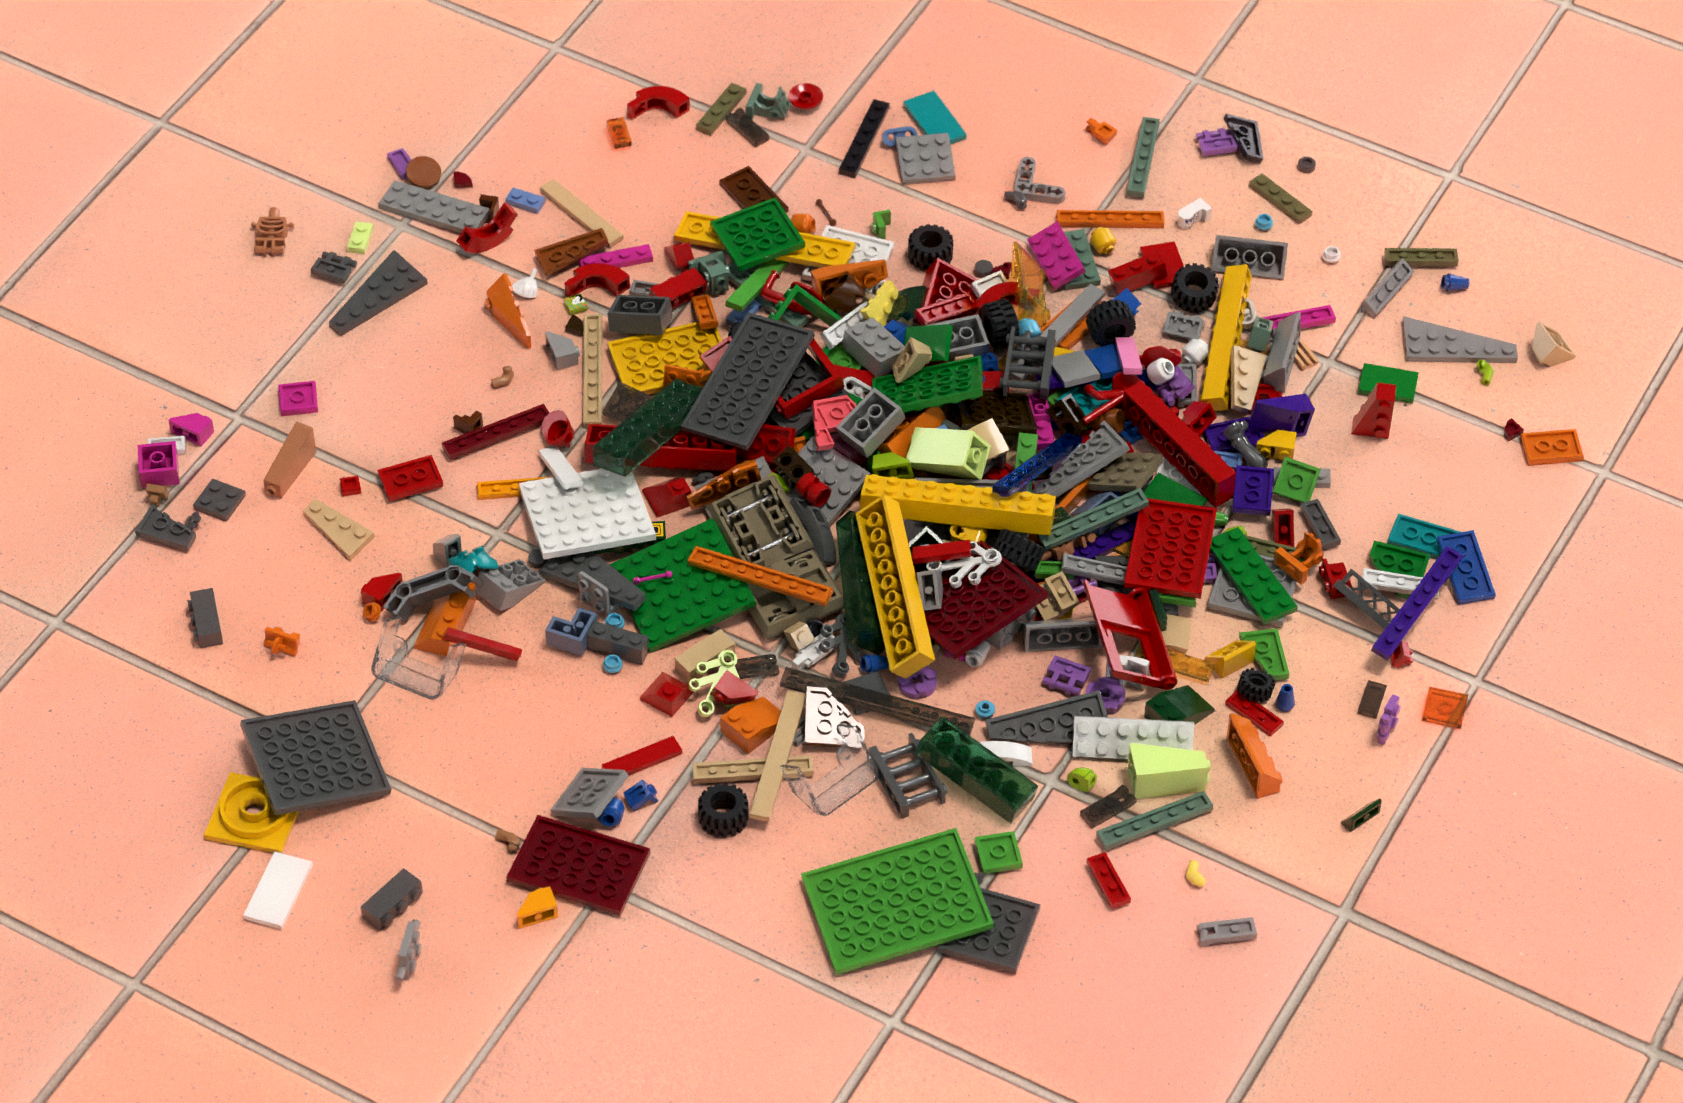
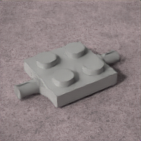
M416 919L412 920V922L408 921L398 954L399 965L395 977L397 982H403V979L409 980L411 972L416 970L417 961L415 959L417 955H420L422 944L419 943L420 931H418L420 921Z

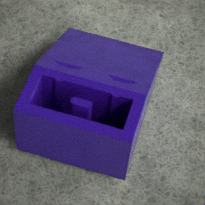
M1307 394L1256 400L1248 422V429L1270 434L1277 430L1297 432L1296 437L1305 436L1315 408Z

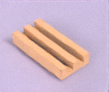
M1300 337L1297 347L1299 356L1296 353L1294 361L1303 371L1318 365L1319 360Z

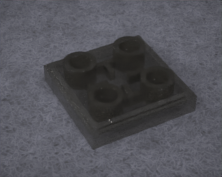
M619 382L602 414L625 426H638L653 397Z

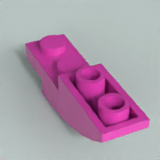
M1040 393L1027 394L1037 426V450L1055 449L1050 414L1047 411L1049 408L1048 401L1040 399Z

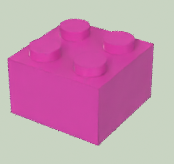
M176 441L138 445L139 477L142 488H146L147 484L160 486L180 484Z

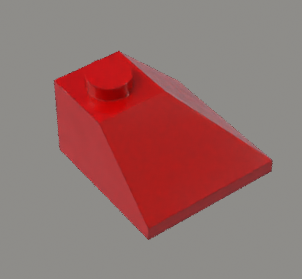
M676 477L642 489L657 518L690 507L687 495L691 494V489L684 478Z
M662 672L640 696V700L673 717L694 692L689 690L687 684Z

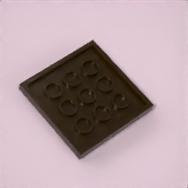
M983 391V396L977 399H965L955 403L962 430H968L984 421L993 419L1000 433L1004 435L1019 433L1037 434V426L1026 393H1007V396H1003V392Z

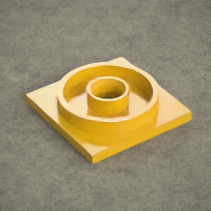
M230 772L204 833V839L270 853H283L299 811L274 815L260 778ZM252 804L265 806L259 813L251 814L245 811Z

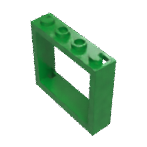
M797 284L792 290L790 288L787 289L782 296L785 298L784 301L780 300L774 308L777 311L775 313L772 312L768 317L778 321L793 299L828 326H832L841 319L839 315ZM826 344L822 348L827 356L832 350H829Z

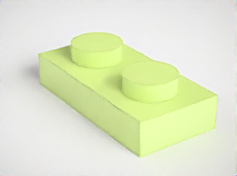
M355 222L347 245L348 252L366 253L374 229L373 223Z

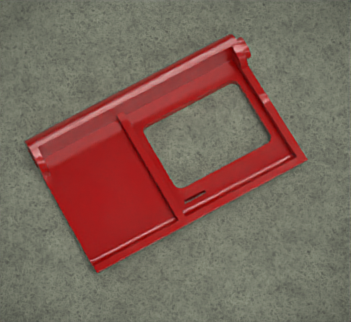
M1084 579L1083 586L1112 676L1159 689H1173L1178 680L1148 591L1138 587L1126 595L1091 586L1088 580ZM1142 593L1139 597H1134L1135 594ZM1111 632L1137 638L1140 641L1145 659L1150 661L1149 671L1151 676L1123 669Z

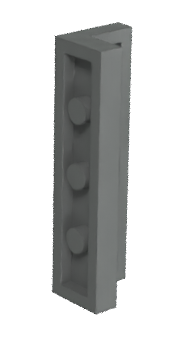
M1350 569L1342 581L1337 580L1333 585L1384 629L1391 622V614H1397L1400 610L1353 569ZM1352 575L1358 579V588H1350L1346 584ZM1370 589L1373 600L1363 599L1362 590ZM1384 601L1387 604V612L1380 613L1377 610V602Z

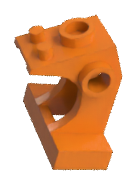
M1304 532L1303 540L1298 542L1296 545L1297 550L1293 553H1288L1282 547L1275 550L1274 564L1301 585L1307 581L1308 569L1315 564H1319L1324 555L1321 540L1313 538V533L1308 534ZM1301 557H1303V558L1305 559V561H1304V562H1300V561H1298V559H1300Z

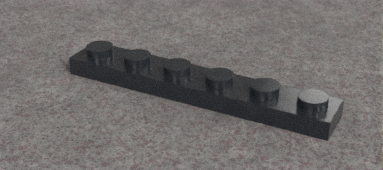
M873 99L839 168L840 175L856 178L890 109V103Z

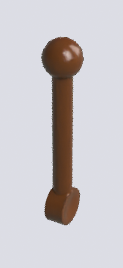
M817 199L816 205L821 207L829 219V225L836 226V220L832 219L824 207L823 201Z

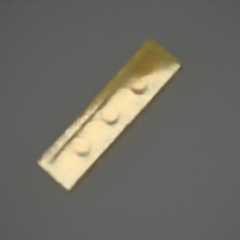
M1139 644L1134 657L1145 659L1141 644ZM1167 649L1175 673L1209 683L1215 663Z

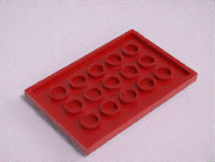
M1147 498L1149 506L1138 512L1124 588L1135 589L1142 587L1150 592L1201 599L1217 508Z

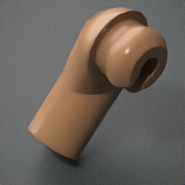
M511 366L503 367L501 377L491 379L493 388L510 383L514 376Z
M498 829L496 839L509 842L508 850L517 852L519 845H521L519 838L514 833Z

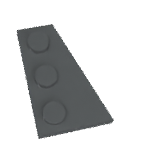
M151 504L135 530L138 537L186 551L190 549L196 539V533L180 522L174 521L170 518V515L165 512L162 513L153 504Z

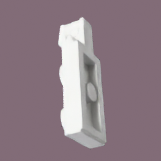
M821 634L816 636L814 642L798 651L796 658L792 660V669L799 672L805 666L810 667L837 648L839 645L831 648L827 653L819 650V644L822 640H831L835 636L832 634L828 638L823 637Z

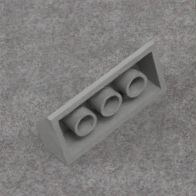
M1216 235L1212 271L1225 272L1226 266L1247 264L1252 276L1284 279L1288 243Z
M1300 312L1279 321L1278 327L1273 330L1272 339L1274 341L1269 344L1268 352L1270 355L1266 357V369L1262 371L1261 381H1263V384L1272 385L1276 391L1286 392L1301 337Z
M1094 617L1023 622L1024 652L1102 647Z

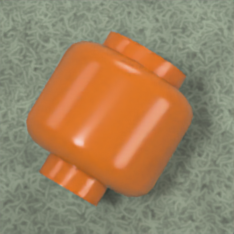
M796 213L791 218L798 232L812 234L816 229L815 219L808 213Z

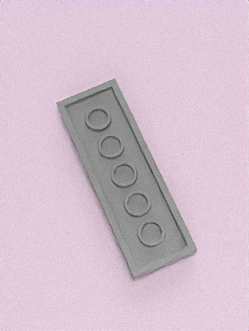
M394 180L378 203L379 209L459 233L465 227L481 228L490 215V208Z

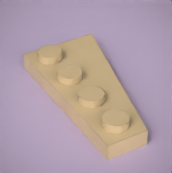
M1236 345L1231 348V409L1246 414L1251 411L1267 355Z
M314 499L303 510L304 516L317 529H320L324 536L331 540L340 552L343 551L349 561L375 537L374 532L317 499Z

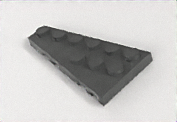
M593 551L550 558L540 569L541 576L578 590V573L583 571L608 588L610 602L636 611L646 600V595L643 591Z

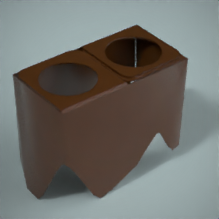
M845 272L821 295L838 315L836 310L850 313L856 303V294L865 296L866 293L863 290L864 288L848 272Z

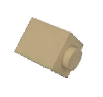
M800 621L783 631L791 647L797 650L815 641L808 625Z

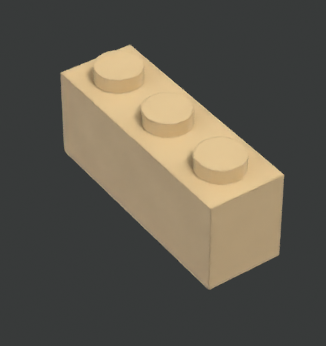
M719 629L675 657V670L688 683L693 678H702L703 675L696 673L695 668L697 664L718 659L719 654L724 650H731L736 654L735 642L723 630ZM699 666L701 671H705L703 666ZM716 668L709 669V670L706 672V674H707L708 672H710V671L715 670Z

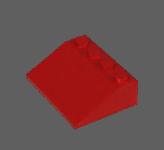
M937 258L927 269L916 309L968 292L977 305L979 300L970 285L978 279ZM976 310L945 321L975 315ZM914 315L913 322L920 325L919 321Z

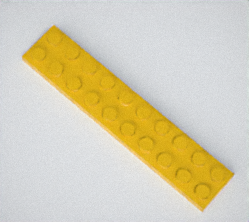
M686 211L674 234V240L725 250L710 226V221L721 217ZM799 232L805 241V247L775 258V260L818 268L848 264L856 244L855 242Z

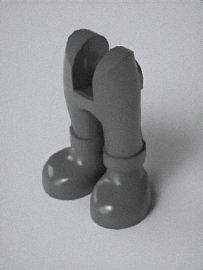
M1246 420L1242 422L1236 421L1223 431L1225 438L1245 458L1248 466L1268 467V462L1264 456L1249 442L1246 436L1244 437V432L1248 428Z

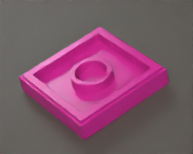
M315 381L278 384L281 416L318 412Z

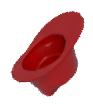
M552 411L542 422V433L549 445L560 448L567 446L570 448V442L574 438V430L563 411Z

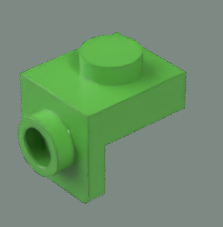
M891 211L874 212L873 223L871 224L874 234L876 233L878 238L886 239V225L891 224Z

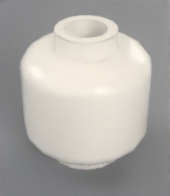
M1200 338L1191 339L1182 349L1183 361L1186 364L1200 365L1208 357L1209 346Z
M1159 358L1148 365L1147 376L1154 384L1161 385L1173 378L1174 365L1168 359Z

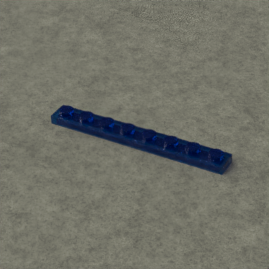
M1065 433L993 484L992 492L1002 497H1010L1071 453L1079 444H1082L1083 437Z

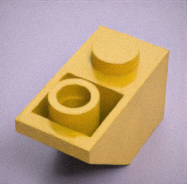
M1277 430L1258 440L1256 449L1264 458L1284 460L1285 457L1293 459L1297 432Z

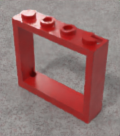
M814 338L808 346V350L829 378L786 402L780 395L774 406L777 412H782L786 419L812 406L813 401L824 399L845 387L841 374Z

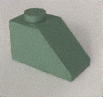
M1258 316L1255 317L1247 344L1251 350L1265 352L1272 331L1273 321Z

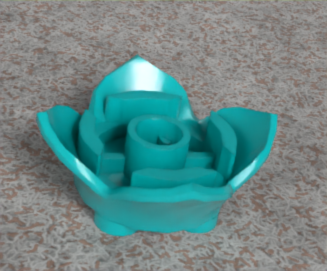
M483 545L472 549L471 552L467 550L461 551L456 554L457 556L448 559L449 566L457 565L471 573L479 569V567L480 569H498L497 561L486 553Z

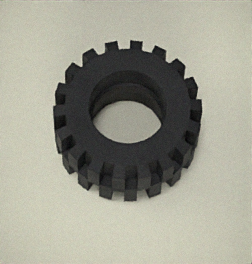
M926 224V226H919V229L915 228L908 238V259H910V263L914 264L916 268L919 267L922 271L927 270L937 258L950 264L953 258L952 234L948 230H944V227H938L935 224L933 226Z
M1193 263L1191 266L1186 264L1185 268L1180 267L1179 271H1176L1172 283L1171 295L1173 302H1176V306H1181L1182 310H1189V313H1193L1194 310L1197 313H1201V309L1206 311L1208 307L1211 308L1216 300L1219 287L1216 273L1211 272L1209 267L1205 268L1203 264L1199 266L1197 263ZM1196 285L1201 287L1203 290L1193 291L1190 290L1187 286Z
M1006 298L982 305V325L989 343L994 348L1006 346L1007 334L1011 333V326L1015 327V336H1019V323L1015 310Z
M1113 299L1103 301L1101 304L1095 305V308H1092L1086 316V324L1094 343L1101 347L1115 344V337L1133 336L1136 330V323L1128 304L1126 305V302H1121L1117 299L1115 301Z
M1007 529L1001 530L993 547L1006 560L1029 571H1036L1045 552L1042 546Z
M717 783L714 787H707V791L703 790L702 796H699L698 817L701 828L707 830V833L710 835L714 834L715 837L723 836V838H728V835L735 836L736 832L740 833L743 831V827H746L749 819L746 793H743L740 787L736 788V785L732 784L730 786L728 783H723V785ZM720 808H728L731 811L718 812L715 810Z

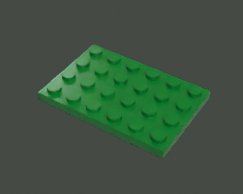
M980 355L923 367L922 370L901 383L896 382L894 374L876 377L872 380V389L876 388L900 406L904 414L908 411H921L932 406L940 407L946 403H958L965 399H977L983 396L982 357Z

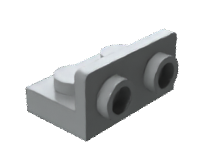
M1168 311L1163 334L1187 340L1198 339L1205 325L1204 320L1197 315H1191L1190 317L1180 311Z

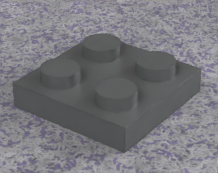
M212 478L193 504L194 510L227 522L245 498L246 492Z

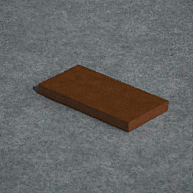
M750 166L719 180V184L742 209L776 197L786 213L789 212V207Z

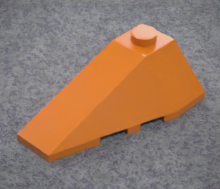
M885 259L833 265L811 270L814 291L822 298L821 294L845 272H848L864 288L863 290L871 288L888 278ZM825 301L824 305L827 306L829 309H832L829 306V304Z
M504 273L486 291L487 299L484 300L487 310L490 309L493 317L525 347L530 349L532 348L531 335L524 316H521L518 300L515 301L512 284L507 274Z
M756 460L745 461L734 466L687 495L691 510L706 506L725 497V495L762 480Z

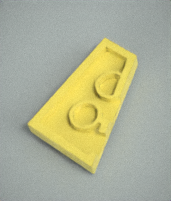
M885 281L876 292V297L867 302L868 306L861 309L860 313L865 321L873 317L883 327L885 326L899 294L892 281Z

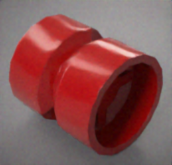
M813 473L805 474L798 481L795 489L803 498L807 497V501L814 507L823 506L830 498L832 492L831 488L824 482H820V479Z

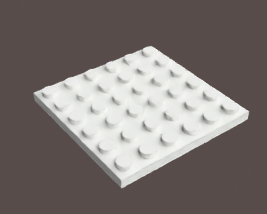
M629 465L577 473L582 479V486L564 490L555 477L519 483V490L543 560L656 540L655 530Z

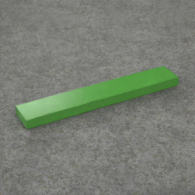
M775 259L764 262L726 300L725 306L742 312L761 293L771 271L775 270L779 274L789 262Z

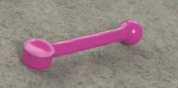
M666 571L663 574L644 578L635 577L633 578V584L638 585L643 581L663 577L671 578L673 573Z

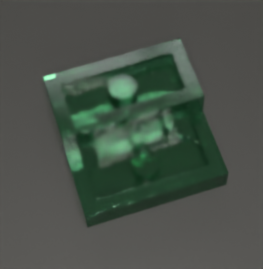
M914 286L899 291L898 298L895 300L886 322L897 321L902 317L909 321L915 317L913 312L921 308L927 287Z

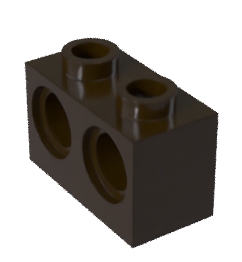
M1071 393L1047 409L1051 419L1054 420L1067 441L1091 425V423L1086 425L1083 423L1082 418L1086 415Z
M790 445L772 460L776 466L774 470L779 476L782 477L784 475L787 478L786 482L792 489L796 487L798 481L805 474L813 473L816 476L814 470Z

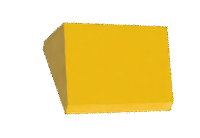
M1235 640L1205 656V659L1221 678H1224L1254 662L1256 643L1255 641Z

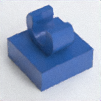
M1130 420L1123 425V431L1117 434L1125 442H1130L1132 445L1142 439L1143 436L1138 432L1137 426L1133 427L1131 425L1132 421Z

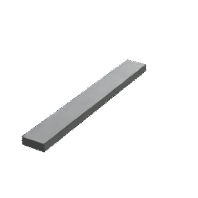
M1090 284L1040 336L1047 337L1048 329L1056 330V347L1089 311L1105 297V291ZM1019 359L1012 364L1015 366H1027L1024 365L1025 359ZM1010 373V377L1018 381H1023L1029 375Z

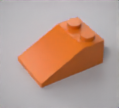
M764 696L734 706L720 717L721 732L749 754L774 735L781 710Z

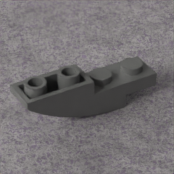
M793 497L790 503L797 516L803 522V527L807 529V534L814 545L812 549L816 551L823 564L834 565L836 563L834 539L820 507L810 506L806 499Z

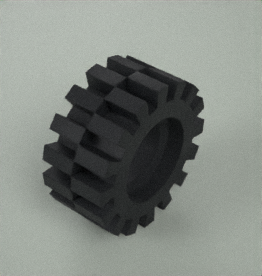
M1247 668L1245 671L1243 670L1240 676L1237 690H1239L1238 693L1240 695L1243 694L1242 697L1244 699L1248 697V701L1254 700L1255 703H1258L1260 700L1261 703H1264V701H1268L1271 698L1275 687V680L1271 674L1267 675L1265 670L1261 672L1259 668L1257 670L1255 668L1250 670Z

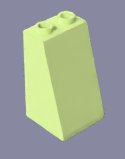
M915 427L906 459L910 460L911 467L915 470L967 479H982L991 445L974 431Z
M1129 743L1127 769L1134 799L1206 791V783H1209L1208 771H1211L1210 760L1206 759L1204 751Z

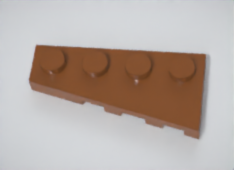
M600 228L536 249L534 252L547 277L609 243L604 230Z

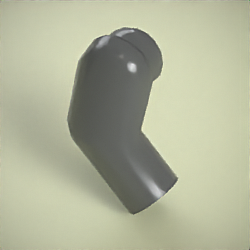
M1005 191V200H1014L1019 209L1027 207V198L1022 192Z

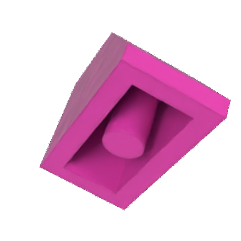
M198 413L173 417L168 420L172 434L185 436L186 440L201 447L214 433L212 419Z

